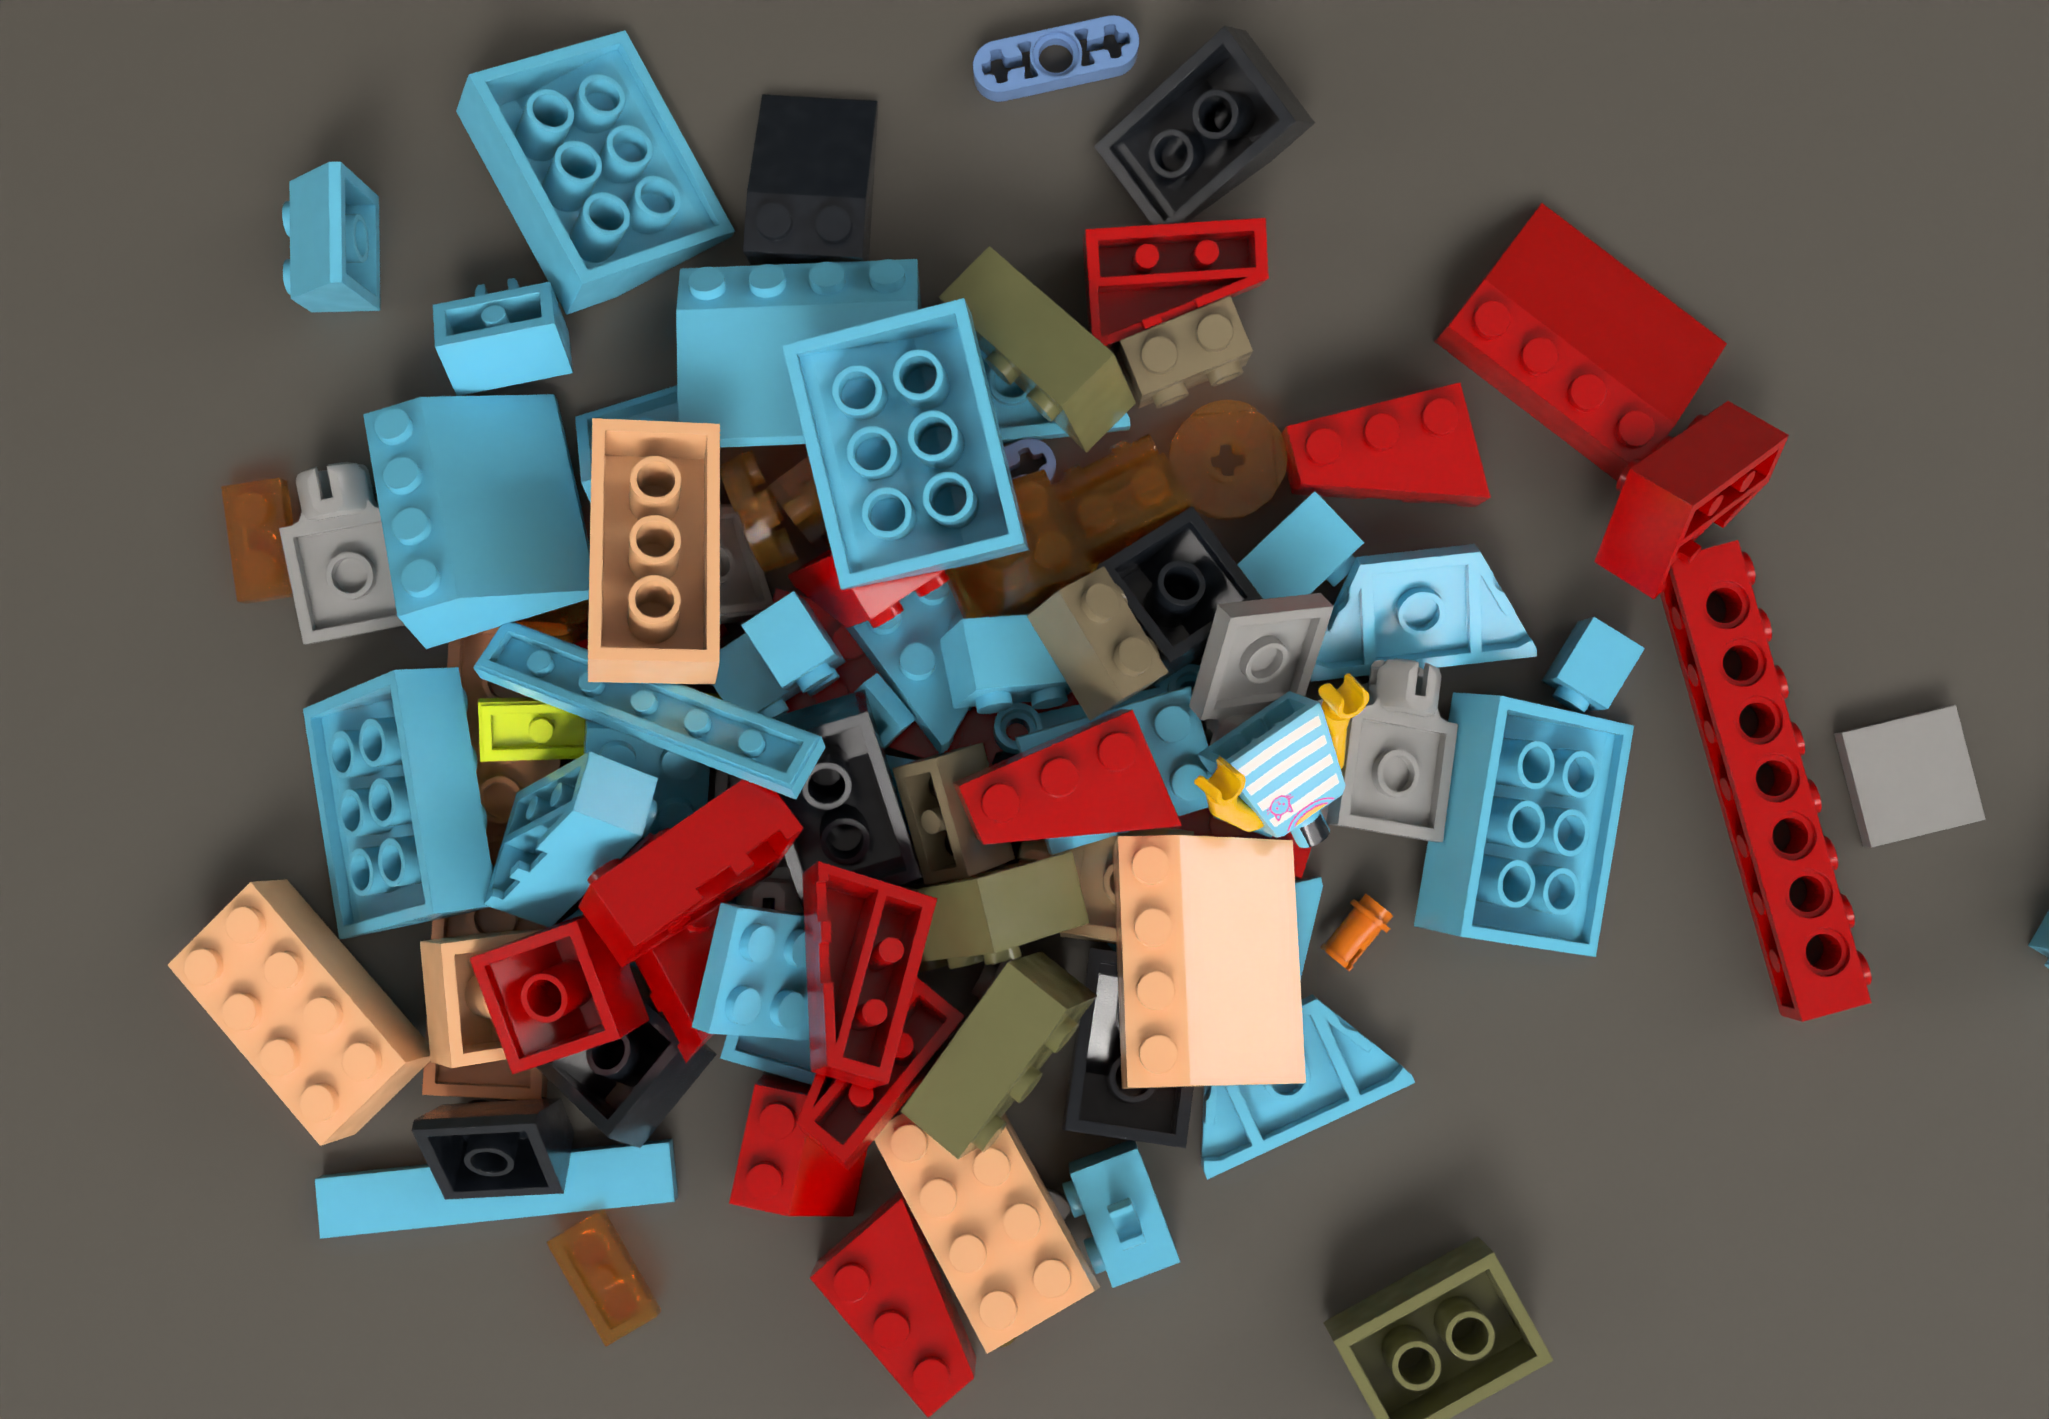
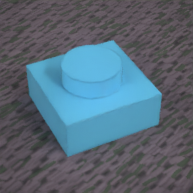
M876 673L855 692L865 689L883 748L885 749L916 720V717L883 678Z

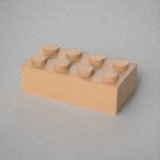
M592 418L588 682L715 685L720 663V424Z
M287 879L250 882L168 964L174 974L320 1146L355 1135L431 1061L429 1043Z
M902 1113L891 1119L874 1141L987 1354L1100 1288L1099 1283L1005 1113L1001 1118L1007 1124L995 1142L985 1152L976 1148L960 1159L953 1156Z

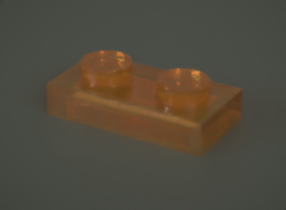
M281 478L221 486L237 602L249 604L293 597L279 528L293 525L288 481Z
M604 1209L592 1213L546 1242L605 1347L656 1318L662 1311Z

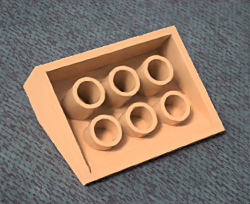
M1192 835L1118 836L1113 845L1122 1089L1306 1083L1293 840Z

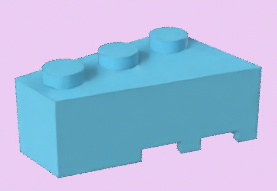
M589 751L518 791L483 905L546 927L554 925L586 893L590 885L587 879L594 871L613 859H621L649 831L657 813V802L653 800L658 778Z

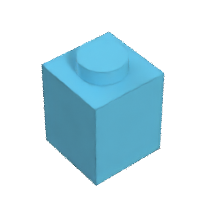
M1595 617L1577 622L1542 681L1556 689L1553 694V698L1577 713L1584 714L1587 709L1590 711L1605 710L1613 702L1645 648Z

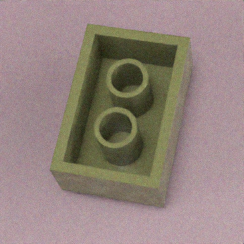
M1478 1236L1323 1322L1376 1419H1450L1554 1361L1495 1253Z

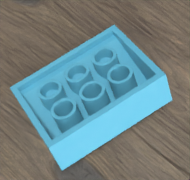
M626 30L468 75L456 112L548 282H551L554 293L566 315L616 298L732 237L735 230Z
M884 259L877 261L681 268L676 307L678 422L720 424V447L805 444L782 345L922 309L918 260Z
M965 298L782 345L840 589L845 590L971 565L1029 550L972 314Z
M554 394L418 397L363 414L397 617L425 649L500 627L505 623H513L589 599L590 545L560 408Z
M459 667L393 670L303 708L339 940L466 914L489 907L483 904L494 866L491 863L486 835L487 814L481 804L476 774L478 765L477 754L471 744L466 714L468 699L461 684Z
M1453 692L1448 722L1457 723L1458 730L1443 842L1428 841L1414 926L1460 937L1596 957L1634 725L1500 695Z

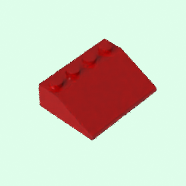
M1543 203L1539 205L1434 341L1616 481H1618L1621 473L1634 459L1643 460L1653 453L1660 442L1667 437L1727 345L1720 337Z

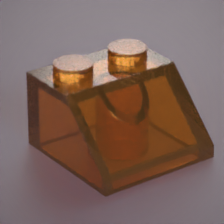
M1044 469L1012 479L1029 550L945 570L950 578L947 583L964 619L1030 614L1058 590L1091 574L1090 564Z

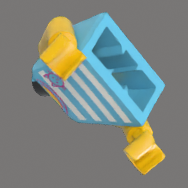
M1347 673L1344 675L1343 684L1337 690L1330 683L1320 686L1318 692L1324 700L1322 705L1315 700L1288 691L1198 753L1201 762L1212 776L1206 779L1199 775L1194 780V784L1205 792L1209 811L1212 815L1247 832L1261 829L1276 838L1291 832L1296 844L1300 848H1310L1323 842L1330 834V828L1320 810L1343 795L1346 785L1341 769L1345 762L1347 727L1350 718L1358 715L1366 707L1369 701V693L1351 673Z

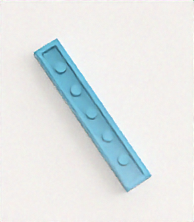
M515 622L505 623L499 627L473 667L481 679L793 799H797L826 748L822 737L682 684L588 682V649Z
M673 1139L646 1141L641 1148L629 1144L571 1149L564 1194L445 1200L428 1164L321 1175L315 1179L320 1239L675 1202L678 1199Z

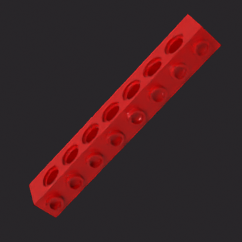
M1739 540L1702 549L1689 564L1678 558L1671 565L1665 580L1667 582L1666 588L1660 593V597L1780 1015L1804 1022L1872 1003L1867 985L1871 984L1872 976L1866 958L1860 951H1857L1850 929L1855 925L1852 906L1848 898L1840 893L1834 870L1838 868V857L1831 840L1823 835L1817 813H1820L1822 809L1821 797L1814 782L1811 779H1807L1801 756L1805 753L1804 738L1797 724L1791 722L1784 699L1789 694L1787 679L1782 669L1778 665H1774L1768 644L1772 639L1771 624L1765 611L1762 608H1758L1752 589V585L1755 584L1756 580L1754 565L1750 556L1741 550ZM1711 593L1719 595L1726 606L1725 617L1720 623L1713 620L1707 612L1706 602ZM1729 649L1735 651L1742 662V670L1736 680L1729 677L1723 668V658ZM1746 706L1752 708L1758 717L1757 730L1751 737L1743 732L1739 723L1740 714ZM1763 763L1769 765L1774 773L1773 787L1766 794L1759 789L1756 783L1757 770ZM1783 820L1790 829L1791 838L1786 848L1780 851L1775 846L1772 835L1776 824ZM1800 877L1806 885L1807 896L1805 901L1796 908L1790 901L1789 890L1792 883ZM1818 935L1823 943V954L1819 961L1811 965L1806 957V947L1808 942Z

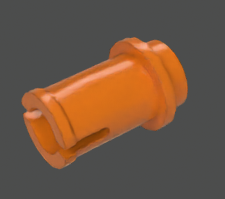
M1366 893L1359 902L1355 899L1352 900L1350 904L1354 906L1353 910L1326 943L1320 946L1322 950L1349 972L1381 930L1387 933L1391 929L1387 924L1393 915Z

